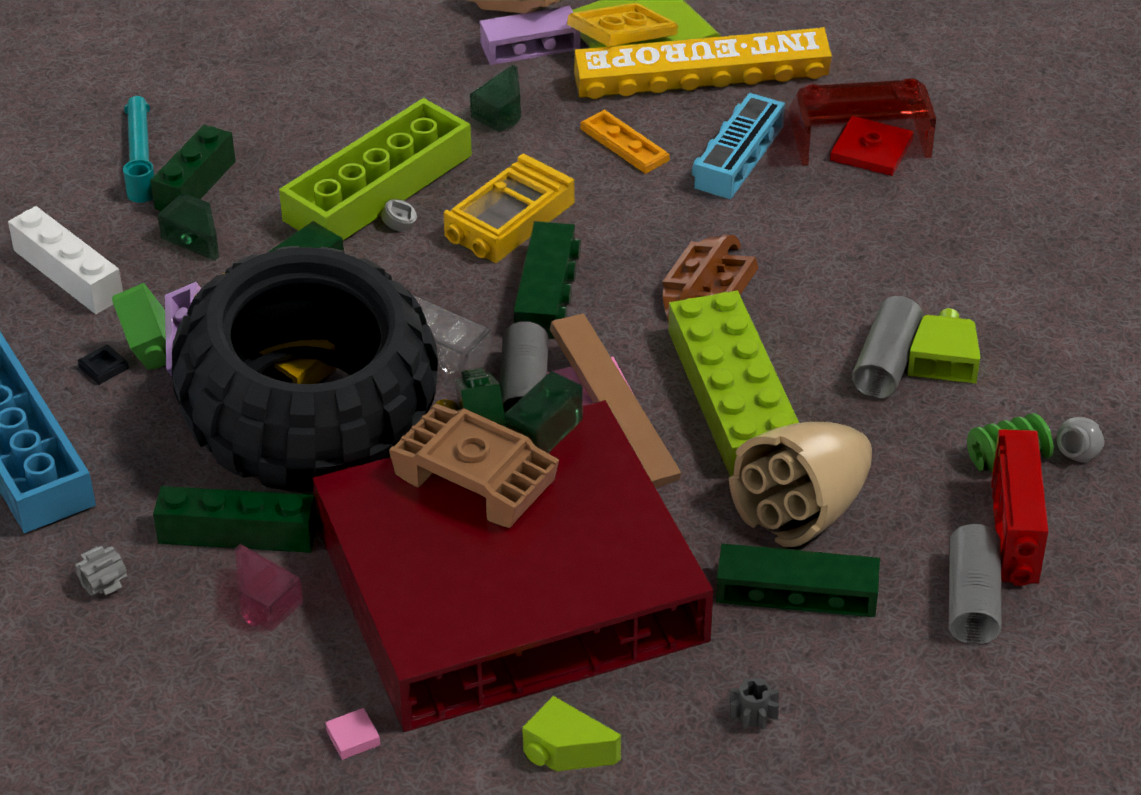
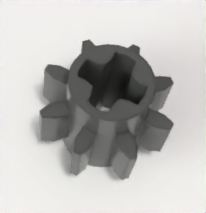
M743 679L740 689H730V718L739 717L744 729L748 726H759L761 729H765L769 718L777 720L779 717V690H771L765 679Z

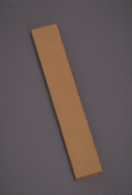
M582 313L551 321L550 331L591 400L593 403L603 400L607 401L655 488L680 480V469L585 314Z

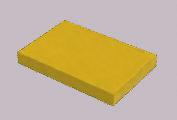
M638 3L568 14L567 19L568 26L608 47L677 35L678 30L676 22Z

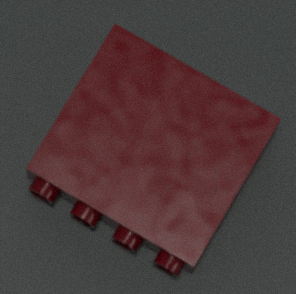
M606 400L580 407L564 406L554 410L547 416L507 426V428L529 437L536 447L559 459L554 481L528 507L523 515L517 519L511 528L500 526L487 520L486 497L434 473L418 488L395 474L391 457L363 465L346 464L343 465V470L312 478L319 533L403 733L711 642L713 588Z

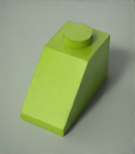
M552 696L522 727L523 752H525L532 763L538 766L545 764L555 771L616 765L621 760V734L555 696Z

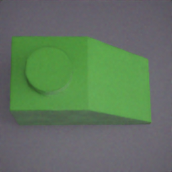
M145 283L112 296L113 305L133 353L147 370L157 369L166 365L165 309Z

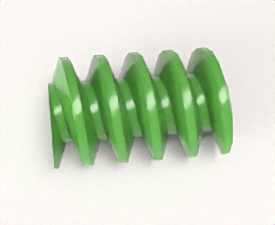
M1036 413L1026 414L1024 418L1021 416L1014 417L1011 421H999L997 425L992 423L985 425L983 428L975 427L969 431L967 436L969 456L979 472L983 470L984 463L989 471L992 472L999 429L1038 431L1039 449L1045 458L1052 457L1054 450L1049 426Z

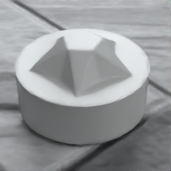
M394 199L389 200L385 204L381 218L391 229L405 232L413 226L417 213L409 203Z

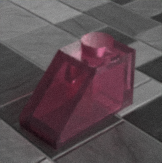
M240 544L235 548L241 614L250 625H261L272 632L303 603L300 578Z

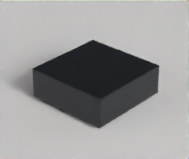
M108 344L77 360L79 368L98 385L129 369L128 361Z

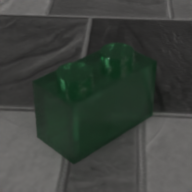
M550 371L505 414V427L529 437L536 447L549 453L583 420V386Z

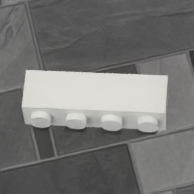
M37 206L8 221L14 251L93 313L98 314L113 305L112 296L123 292L119 268Z

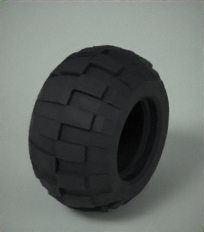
M286 246L275 248V251L261 255L252 254L233 263V266L226 269L225 274L216 275L195 295L187 311V316H183L173 341V392L180 404V412L195 441L200 447L206 446L209 452L214 454L217 463L225 469L243 478L254 476L261 480L262 485L275 489L289 491L291 487H312L314 491L312 479L314 477L343 470V465L346 464L363 465L391 457L389 449L395 446L401 440V437L405 436L411 430V427L415 426L422 419L423 415L428 413L436 393L438 372L436 341L416 298L400 282L393 281L391 275L385 272V269L368 259H358L347 255L345 251L334 248ZM312 339L328 340L335 345L336 351L320 347L297 346L282 348L265 355L259 353L262 350L279 344ZM310 358L322 360L328 365L345 371L350 376L326 383L296 384L279 381L260 373L285 360Z

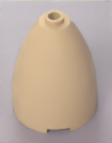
M814 421L786 425L751 438L744 442L735 452L737 457L734 465V475L729 477L730 492L734 505L746 524L752 528L760 524L766 529H777L793 519L804 520L820 511L818 518L801 527L782 532L771 531L778 536L775 538V542L782 547L800 546L830 527L854 502L865 484L871 467V443L863 433L849 426L832 422Z

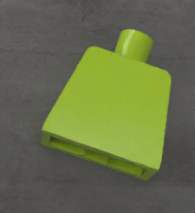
M950 308L941 310L938 316H923L911 345L907 376L977 384L980 350L975 322L971 319L960 318L959 313Z

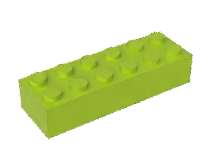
M422 98L280 188L279 194L283 222L299 231L314 221L342 237L343 240L347 239L380 217L385 204L389 200H406L471 157V124Z
M738 290L669 302V335L731 477L734 475V465L737 457L735 452L744 442L769 430L799 423Z

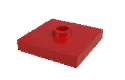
M852 116L831 151L830 161L893 176L913 140L914 131Z

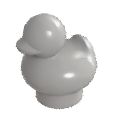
M1085 417L1069 418L1063 422L1057 431L1056 441L1059 450L1073 461H1091L1101 452L1105 444L1099 424Z

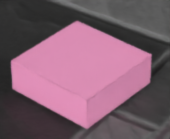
M364 708L325 722L326 731L342 760L381 745L380 736Z

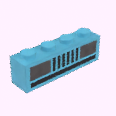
M749 93L741 104L738 103L731 118L723 122L716 138L709 141L706 151L701 158L697 157L692 167V176L695 177V189L732 199L784 127L785 103Z

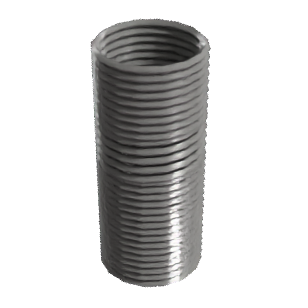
M892 296L886 298L881 303L852 373L854 385L863 394L872 395L869 393H874L869 391L873 390L870 388H875L872 386H876L872 384L876 383L873 381H878L875 379H879L874 376L885 379L879 381L884 384L876 383L882 385L878 386L881 388H876L881 391H877L880 393H875L878 395L873 396L886 398L896 392L910 357L911 345L924 316L921 307L913 300L904 296ZM876 369H881V370L888 371L889 373H886V372H882V373L887 374V375H890V376H886V375H881V376H879L880 374H878V373H876V372H881V371H878V370H876Z
M532 322L512 324L502 335L499 385L507 425L517 424L515 421H528L516 420L518 417L515 416H530L528 417L529 420L545 416L549 341L545 329ZM517 396L528 397L529 400L527 401H531L528 402L529 405H526L531 406L528 407L529 410H521L530 411L528 412L529 415H516L518 412L515 411H519L517 410L519 407H515L519 406L517 405L519 402H516L519 401Z
M969 524L956 529L950 536L949 631L953 637L961 642H975L965 639L976 638L964 636H976L965 633L977 632L965 630L977 629L965 627L977 626L965 624L980 625L977 627L980 628L977 630L980 631L977 633L980 634L977 636L980 637L977 639L980 641L976 643L984 644L997 638L1002 626L1001 539L998 533L991 527L982 524ZM974 612V613H979V614H983V615H970V616H978V618H977V617H968V614H966V613ZM965 618H977L980 620H968ZM965 621H977L980 623H968Z

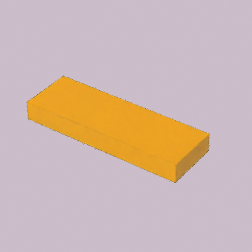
M605 109L580 122V129L645 174L670 161V154Z

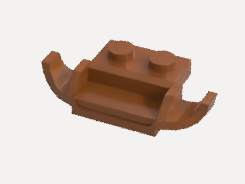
M735 235L710 236L700 242L691 241L662 281L664 287L662 297L668 323L669 302L737 290L741 295L759 267L756 257L728 254L729 248L739 250L741 247V243Z

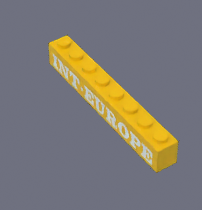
M823 27L577 49L574 52V75L579 98L589 97L591 99H598L604 95L620 94L622 96H630L636 92L652 91L653 93H662L669 89L683 88L684 90H694L698 87L713 85L721 88L735 83L754 85L760 81L767 80L786 82L792 78L800 77L817 79L823 75H829L832 55L826 31Z

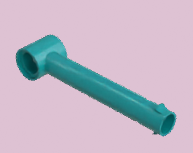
M133 96L124 107L125 114H128L129 162L124 165L123 173L127 198L136 203H143L153 199L150 179L154 176L153 164L149 161L147 112H150V106L143 97Z

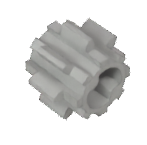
M103 546L95 547L81 554L82 561L75 564L76 573L82 586L90 596L98 593H104L107 596L122 588L120 582L128 577L126 574L127 569L121 556L113 547L106 549Z

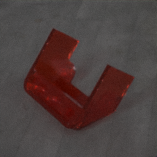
M907 78L894 81L829 85L810 84L798 90L789 106V118L802 166H808L811 125L848 123L852 116L871 121L913 119L925 158H932L936 115L926 86L917 79Z

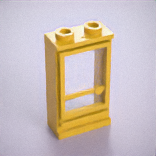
M522 153L518 156L516 163L514 162L510 167L452 208L451 211L445 210L443 212L444 235L451 243L460 244L472 250L477 257L487 258L497 263L531 237L534 221L551 222L575 203L574 179Z

